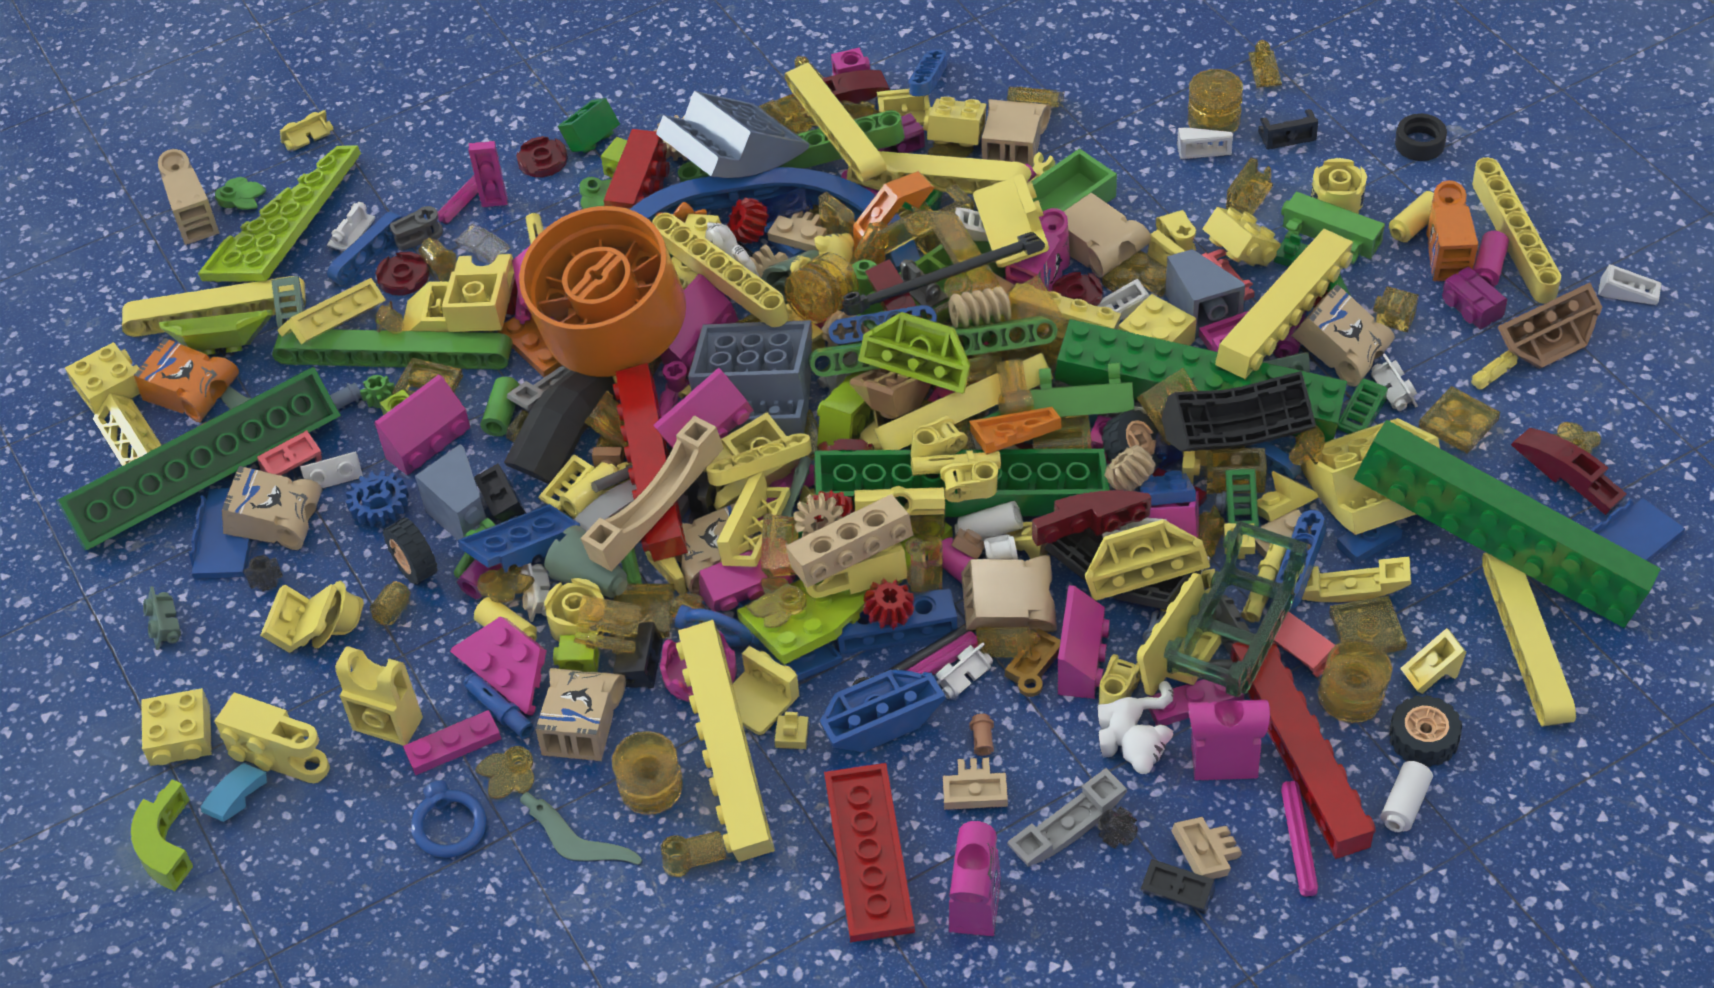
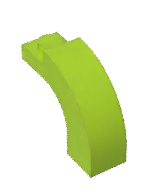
M173 779L165 789L158 793L154 803L145 799L141 801L132 820L131 841L148 875L158 884L176 891L193 868V865L186 850L166 841V835L170 826L190 801L182 783Z

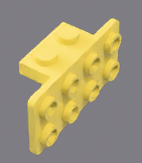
M1023 173L973 193L992 251L1018 242L1017 236L1028 232H1034L1045 243L1042 251L1030 255L1023 251L996 261L998 267H1005L1049 250V245L1039 217L1044 216L1039 200L1033 202L1032 199L1037 198L1032 182L1026 183Z
M1193 573L1189 580L1183 583L1180 593L1174 602L1168 605L1161 621L1155 624L1146 643L1138 649L1137 662L1141 671V681L1147 695L1153 696L1158 690L1159 684L1166 677L1194 685L1222 643L1220 634L1199 628L1208 614L1200 574Z

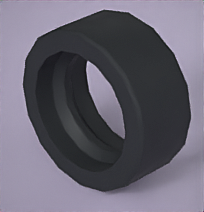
M1419 113L1406 116L1399 122L1397 127L1396 148L1401 155L1411 160L1429 161L1437 158L1445 147L1446 126L1439 118L1433 115ZM1425 133L1434 137V140L1420 142L1409 138L1407 135Z

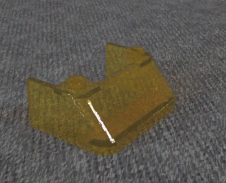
M917 210L877 231L885 254L917 237H924L935 232L953 264L982 255L959 216L951 211ZM987 264L948 278L945 282L944 290L950 301V297L953 294L961 296L963 292L972 294L975 290L982 292L987 288L993 291L995 287H1000V284ZM948 301L935 308L934 311L937 315V323L950 327L953 324L950 318ZM926 314L927 320L932 319V316H927Z

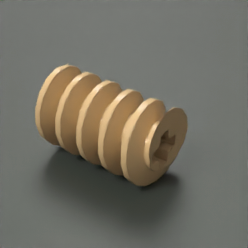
M995 287L993 291L987 288L982 292L975 290L972 294L963 292L961 296L953 294L949 301V313L955 329L958 327V321H961L964 328H968L969 319L972 320L974 326H978L980 317H982L985 324H989L991 315L996 323L1000 322L1001 314H1003L1006 321H1009L1011 319V306L1009 297L1002 287Z

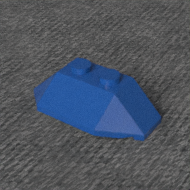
M888 670L835 693L825 714L820 719V725L834 748L866 752L919 729L945 700V694L932 673L923 672L920 674L912 671Z

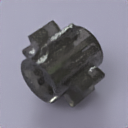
M265 555L251 559L249 568L244 569L250 588L252 589L257 586L262 592L276 587L277 578L283 577L277 559L272 558L270 560Z
M1122 806L1118 808L1117 812L1108 809L1098 821V829L1101 831L1099 837L1103 839L1104 843L1116 849L1119 843L1127 846L1137 835L1138 827L1134 824L1137 819Z

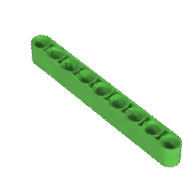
M890 110L854 119L877 150L899 144L905 138L901 115L897 111ZM819 128L797 134L810 144L809 148L778 167L804 169L843 158ZM692 161L683 164L678 169L680 182L710 176Z
M1035 316L968 326V328L960 327L956 328L955 331L958 336H966L967 343L963 349L966 356L1048 344L1056 338L1058 329L1052 320L1044 316ZM1042 323H1047L1049 326L1048 333L1043 337H1038L1037 327ZM1014 327H1020L1022 331L1021 337L1016 341H1011L1009 338L1010 330ZM987 331H992L994 333L993 342L983 345L981 341L982 335ZM862 342L818 348L811 352L808 358L811 370L821 377L880 369L879 367L858 361ZM849 351L855 352L857 355L855 363L852 365L843 364L844 354ZM819 356H827L829 358V364L824 369H817L815 367V360Z
M331 329L302 345L293 332L283 337L278 333L272 357L277 362L286 365L499 370L506 368L508 365L513 341L509 336L502 333Z

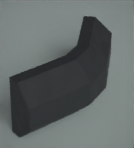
M571 370L544 391L530 410L504 461L506 466L549 484L569 461L589 424L617 401L613 389V384H615L613 377L587 376Z
M1302 371L1225 390L1174 392L1167 397L1162 415V423L1167 441L1181 452L1237 448L1316 429L1314 414Z
M1090 527L1083 532L1073 533L1059 538L1053 543H1047L1044 549L1086 581L1085 574L1103 540V535L1099 534L1096 536ZM1201 570L1111 597L1121 601L1167 610L1168 605L1174 602L1180 593L1183 583L1188 581L1193 573L1201 575Z

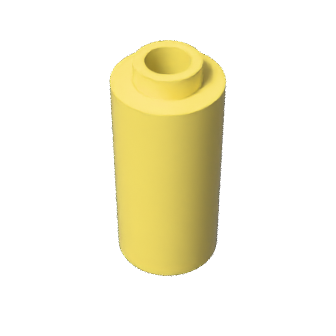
M1426 191L1390 221L1389 229L1394 239L1408 242L1428 225L1433 192Z
M605 462L599 464L560 496V503L564 510L571 517L576 518L594 500L621 484L620 482L597 493L591 487L593 481L619 471L617 467Z
M486 597L477 605L474 611V620L483 627L501 616L510 620L536 641V627L494 597Z

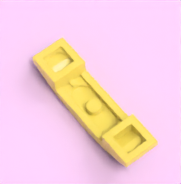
M1410 558L1379 560V567L1329 573H1320L1318 566L1313 567L1302 600L1350 602L1376 598L1396 592L1411 585ZM1303 568L1290 569L1288 574L1298 575L1303 571Z

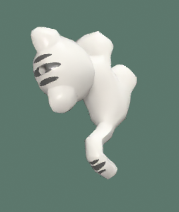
M708 222L705 238L760 277L754 262L750 259L744 248L737 244L736 237L729 227L720 223Z
M1162 681L1159 684L1161 697L1159 698L1144 697L1137 699L1125 697L1109 704L1098 705V717L1101 730H1099V740L1103 758L1112 757L1117 752L1118 746H1122L1123 758L1131 763L1138 773L1147 774L1151 771L1153 764L1162 757L1166 743L1172 739L1173 730L1164 725L1153 727L1151 725H1137L1143 710L1164 709L1173 701V689L1169 682Z

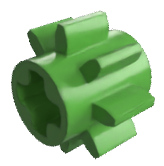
M381 375L370 376L366 381H363L365 389L360 390L363 401H367L368 407L373 406L375 408H381L380 402L396 393L394 383L389 382L388 376L383 377Z

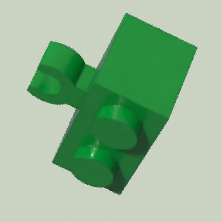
M602 98L591 100L557 127L571 152L583 151V153H587L596 148L597 145L595 143L599 140L610 137L614 133L613 129L619 126L620 122L607 99Z

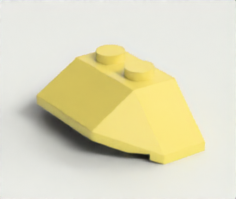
M1162 519L1105 536L1085 574V579L1092 598L1097 601L1209 568L1210 563L1202 540Z

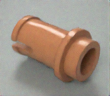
M987 714L974 715L969 723V727L973 731L974 753L980 756L990 755L991 752H994L991 729L994 727V721Z

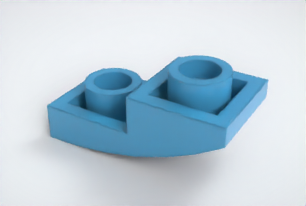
M246 763L241 764L212 790L201 805V812L222 822L230 819L246 808L245 797L267 783L266 772Z

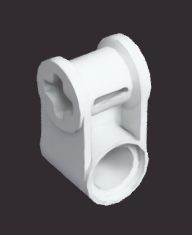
M1010 534L984 539L987 559L1018 560L1014 537L1010 536Z

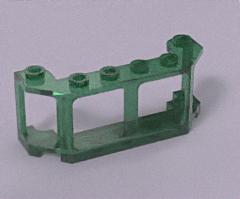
M1238 521L1234 530L1227 532L1223 542V548L1227 549L1226 562L1220 572L1216 571L1210 584V592L1202 595L1199 603V612L1197 616L1194 614L1191 616L1187 626L1188 633L1186 637L1177 636L1174 641L1170 640L1165 648L1164 658L1167 659V672L1171 674L1184 672L1226 687V694L1240 697L1241 693H1248L1293 604L1296 595L1294 588L1306 564L1308 543ZM1243 535L1291 550L1282 583L1248 573L1236 567L1235 563L1241 548ZM1234 585L1273 599L1256 634L1214 620L1211 617L1228 586ZM1206 631L1249 645L1242 662L1233 663L1229 670L1191 657V654L1201 635Z

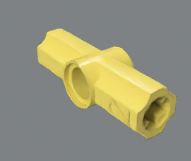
M896 486L891 489L854 490L855 511L890 494L895 498L903 496L907 499V503L903 508L909 515L944 514L945 510L943 487L906 489Z

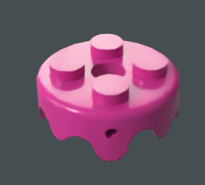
M719 631L733 683L737 672L735 652L728 646L724 635ZM667 639L663 645L660 663L662 680L672 695L678 699L690 702L689 696L694 695L692 686L687 687L682 671L687 668L686 661H681L676 643L671 639Z

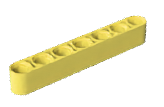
M808 62L784 74L791 92L862 183L887 171L886 164L879 151Z
M879 151L885 164L899 170V178L919 171L935 187L934 189L941 192L973 194L979 189L1013 178L1022 173L1027 183L1032 175L1029 167L1020 162ZM887 176L886 183L891 182V176Z
M1493 158L1479 159L1475 166L1473 188L1495 229L1504 233L1509 238L1507 251L1535 301L1546 304L1556 299L1561 281V274L1500 164Z
M661 213L653 219L652 223L659 230L671 255L697 274L703 275L716 288L766 325L780 327L788 321L789 315L783 295L778 290L673 214Z
M299 277L305 307V282ZM274 279L127 302L122 308V331L128 336L138 337L164 333L165 331L159 325V322L264 310H272L273 315H276L271 282ZM294 285L280 286L279 290L280 292L294 290ZM295 295L281 297V301H295ZM296 306L283 308V313L297 311Z
M1039 353L967 386L963 394L954 392L874 429L883 450H900L912 444L913 432L916 428L934 422L943 416H950L955 424L1040 385L1039 369L1049 367L1043 354Z
M1486 552L1483 553L1482 565L1484 574L1540 725L1550 726L1574 722L1576 719L1575 704L1526 574Z

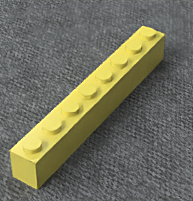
M1323 229L1219 344L1215 365L1244 379L1253 370L1257 371L1263 362V358L1273 353L1279 340L1283 341L1287 337L1292 325L1297 326L1303 313L1311 310L1316 298L1324 295L1330 281L1334 283L1343 268H1348L1353 258V254L1350 253L1353 241Z
M714 620L678 630L681 642L676 643V647L681 661L685 660L687 668L682 670L687 687L692 686L694 695L689 696L693 713H698L700 722L696 723V729L700 741L705 740L707 747L706 750L702 751L707 769L712 768L714 777L709 778V783L714 797L719 796L721 805L716 806V811L720 824L726 825L727 834L723 835L726 850L728 853L733 852L738 862L774 852L775 849L720 633Z

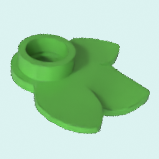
M236 177L228 180L225 186L215 191V199L224 208L256 209L258 206L254 199L264 194L266 188L257 182H248L247 178Z
M584 178L579 185V191L582 195L580 202L582 209L604 206L603 200L612 179Z

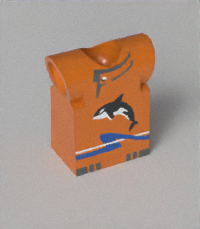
M1455 181L1441 182L1437 185L1433 194L1426 236L1429 239L1428 249L1432 281H1446L1447 278L1458 274L1459 271L1468 266L1473 270L1479 244L1470 209L1466 205L1467 194L1463 186Z
M164 338L134 374L142 400L182 414L185 412L191 419L200 423L214 406L216 400L238 376L239 369L228 359L221 357L209 358L205 353Z

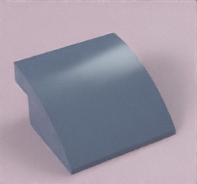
M694 91L684 119L663 115L656 132L659 137L710 176L722 178L745 177L772 170L802 154L810 145L753 103Z
M811 320L787 321L780 327H770L764 322L706 324L702 326L688 376L691 391L715 370L720 368L754 410L750 413L746 422L735 426L729 434L767 412L786 436L799 433L804 434L811 383V368L808 364V358L812 352Z

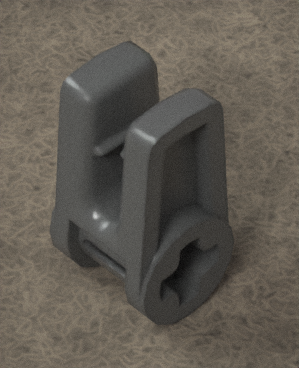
M422 207L390 224L399 250L403 251L441 237L443 228L437 221L439 216L434 207Z

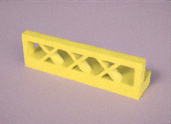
M370 278L291 317L277 331L281 337L293 332L302 345L381 305L386 299L373 279Z
M109 393L93 420L121 465L161 446L134 401L130 398ZM110 412V423L107 424L105 418ZM119 427L121 428L120 441L117 440V432ZM129 444L132 445L131 458H128Z
M764 471L749 476L717 540L723 566L757 567L791 496L789 487H767ZM767 498H778L770 503L766 502ZM767 513L770 514L769 517H767V518H765V519H763V520H761V521H758V520H757V518H759V517H761V516H763V515H765V514H767ZM758 531L762 533L752 539L748 538V536ZM750 549L753 551L751 556L740 555Z

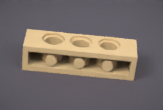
M890 494L786 545L791 568L808 588L913 536L909 513Z

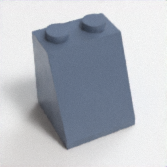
M1193 249L1167 256L1165 295L1173 306L1196 318L1195 338L1199 337L1200 327L1243 313L1245 284L1241 280Z
M461 444L415 475L426 513L456 540L464 538V535L470 530L475 531L480 527L479 524L486 519L465 449Z

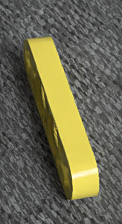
M803 433L793 434L713 462L706 468L708 481L711 485L722 486L805 457L812 452L810 436Z

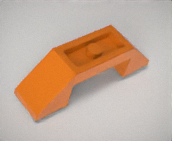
M917 171L885 183L854 223V255L859 261L871 260L877 263L886 251L877 238L905 202L919 208L935 188L922 173Z

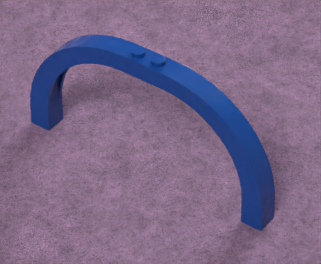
M776 167L769 171L745 177L722 178L708 176L687 180L653 193L634 205L630 210L643 215L652 222L657 213L673 214L682 202L689 204L695 212L702 209L708 211L736 206L739 199L752 198L758 200V202L795 201L814 204L840 213L856 222L876 195L852 181L829 173L803 168ZM896 213L877 240L886 249L883 254L886 261L890 259L897 272L900 273V264L903 260L908 259L916 262L920 259L910 231Z

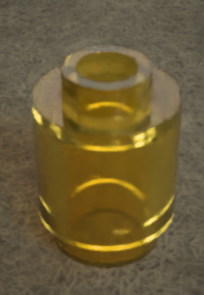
M397 581L386 585L370 606L372 618L382 625L394 624L410 602V590L404 584Z

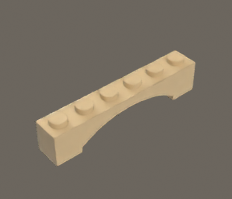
M696 416L692 417L676 435L677 441L669 457L646 489L617 514L605 520L599 518L580 538L590 560L611 572L724 449L717 427Z

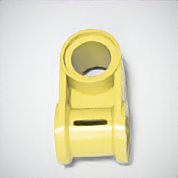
M1183 210L1156 218V228L1158 231L1170 238L1183 250L1193 249L1196 251L1195 244L1193 243L1196 229Z
M943 416L934 422L915 429L910 456L929 457L955 454L965 447L968 437L964 432H959L954 426V420L950 416Z
M979 460L966 463H950L945 465L940 471L941 479L945 482L946 486L944 490L945 499L950 502H961L979 498L987 499L994 496L997 492L998 467L993 461Z
M1116 654L1111 656L1100 681L1099 705L1131 697L1141 679L1138 662L1133 664L1119 659V656Z

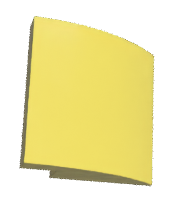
M1401 419L1390 420V422L1440 448L1438 437ZM1384 423L1295 452L1296 460L1299 462L1304 475L1314 491L1317 492L1320 500L1331 514L1355 535L1416 514L1354 480L1366 453Z

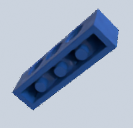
M933 590L913 595V615L908 617L905 626L897 623L894 631L890 625H885L880 629L879 622L870 624L869 615L864 614V611H862L860 619L854 624L848 623L842 628V634L837 638L840 655L945 636L958 628L957 614L951 590Z

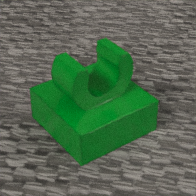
M1291 234L1290 239L1284 238L1277 250L1274 262L1289 267L1308 245L1301 243V236Z

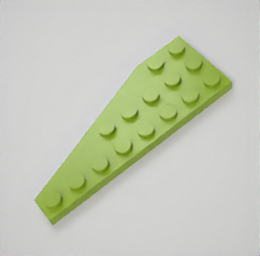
M358 145L336 146L316 163L317 169L309 174L301 175L297 179L299 184L293 189L287 187L260 209V216L251 222L246 221L240 226L242 231L235 237L229 235L224 239L198 272L201 280L215 282L267 281L359 158L361 152Z
M927 517L912 525L913 536L900 542L905 551L907 572L915 571L919 567V561L927 555L932 556L936 547L944 539L953 537L952 527L940 517ZM800 579L738 609L737 615L738 619L785 665L837 639L842 634L844 626L848 623L854 624L860 619V613L863 611L864 594L867 590L854 594L846 590L814 598L808 594L804 583ZM822 580V581H820V582H818V583H816V584H814V585H819V584H821L824 580Z

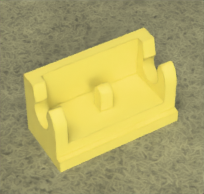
M909 89L877 92L879 113L890 110L897 111L901 116L911 113L920 125L924 124V117L928 115L930 107L928 95L912 96L909 94Z

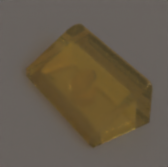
M773 514L764 515L761 570L767 577L796 575L791 568L786 545L798 540V532L795 530L797 521L794 520V517Z

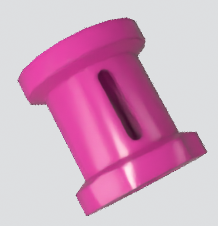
M673 361L666 364L663 368V376L667 380L665 389L673 391L675 393L674 396L677 395L678 398H680L679 392L690 384L686 379L688 370L684 363Z

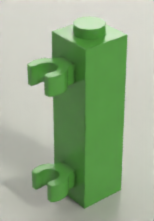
M1297 191L1290 201H1285L1282 207L1281 215L1284 216L1283 227L1289 230L1285 235L1286 238L1290 239L1291 234L1299 236L1301 233L1315 239L1323 229H1326L1353 241L1350 252L1353 254L1351 264L1356 262L1359 255L1371 259L1382 244L1385 223Z
M1119 363L1108 364L1109 383L1052 388L1051 368L1039 369L1040 389H1030L1029 396H1024L1025 411L1053 407L1060 417L1126 412L1134 409L1132 382H1121Z

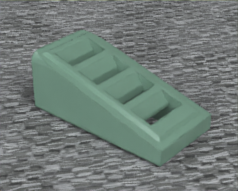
M299 276L271 280L278 329L285 323L284 318H291L305 311ZM294 285V290L283 292L279 290L280 286ZM295 295V301H281V297ZM296 306L297 311L283 313V308Z

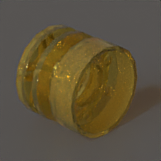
M1209 69L1193 76L1189 83L1188 124L1190 128L1232 133L1237 130L1241 123L1243 83L1238 76L1223 69Z
M829 252L818 255L806 265L792 272L786 279L784 287L787 302L794 313L804 321L811 320V323L814 324L824 322L837 310L843 309V297L848 293L858 292L859 289L858 279L853 267L846 259L838 254Z
M1352 639L1336 644L1328 653L1318 689L1320 704L1330 715L1338 720L1355 723L1373 718L1381 709L1385 692L1391 680L1393 668L1390 658L1382 648L1369 641Z
M643 731L624 738L616 746L612 756V770L619 795L627 807L634 812L642 814H656L670 808L679 799L683 789V776L677 750L671 740L660 733Z

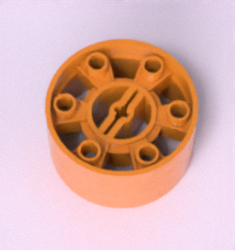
M597 206L570 213L553 222L536 237L521 263L519 285L522 297L553 357L563 366L574 372L587 376L610 377L616 376V371L645 363L649 364L668 349L683 325L686 314V297L665 242L659 230L649 219L630 209L615 206Z

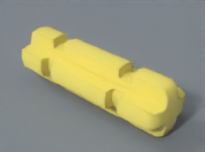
M1507 350L1500 357L1482 368V370L1472 376V385L1476 386L1479 390L1485 388L1489 383L1507 372V369L1514 367L1517 364L1518 356Z

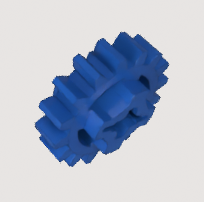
M383 470L379 476H375L373 471L369 473V478L367 479L360 476V483H351L352 491L346 492L348 499L346 500V505L352 518H358L360 524L369 521L370 527H373L376 521H380L383 526L388 518L395 521V514H404L403 506L409 505L407 498L409 493L403 479H397L395 473L386 476Z

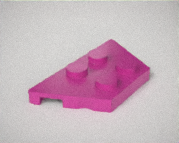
M500 616L452 647L451 653L509 701L515 703L521 711L531 716L534 714L536 706H532L535 688L540 687L541 668L544 665L547 651L510 620Z

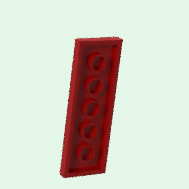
M886 763L824 772L850 943L915 933Z

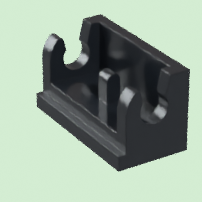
M1306 109L1307 117H1303V119L1285 121L1273 125L1269 124L1266 117L1260 118L1262 126L1258 127V132L1266 149L1316 141L1318 119L1315 118L1313 111Z
M498 463L474 477L495 519L498 518L503 523L508 521L511 516L518 517L526 514L510 480Z
M702 472L684 492L685 496L688 495L691 510L688 519L689 524H692L694 520L717 511L713 506L717 495L716 486L709 483L707 472Z
M654 622L623 624L613 674H622L625 678H632L626 679L625 687L654 688L663 638Z
M1151 859L1141 891H1143V894L1149 896L1153 894L1198 909L1200 913L1206 914L1209 899L1213 898L1215 892L1214 879Z

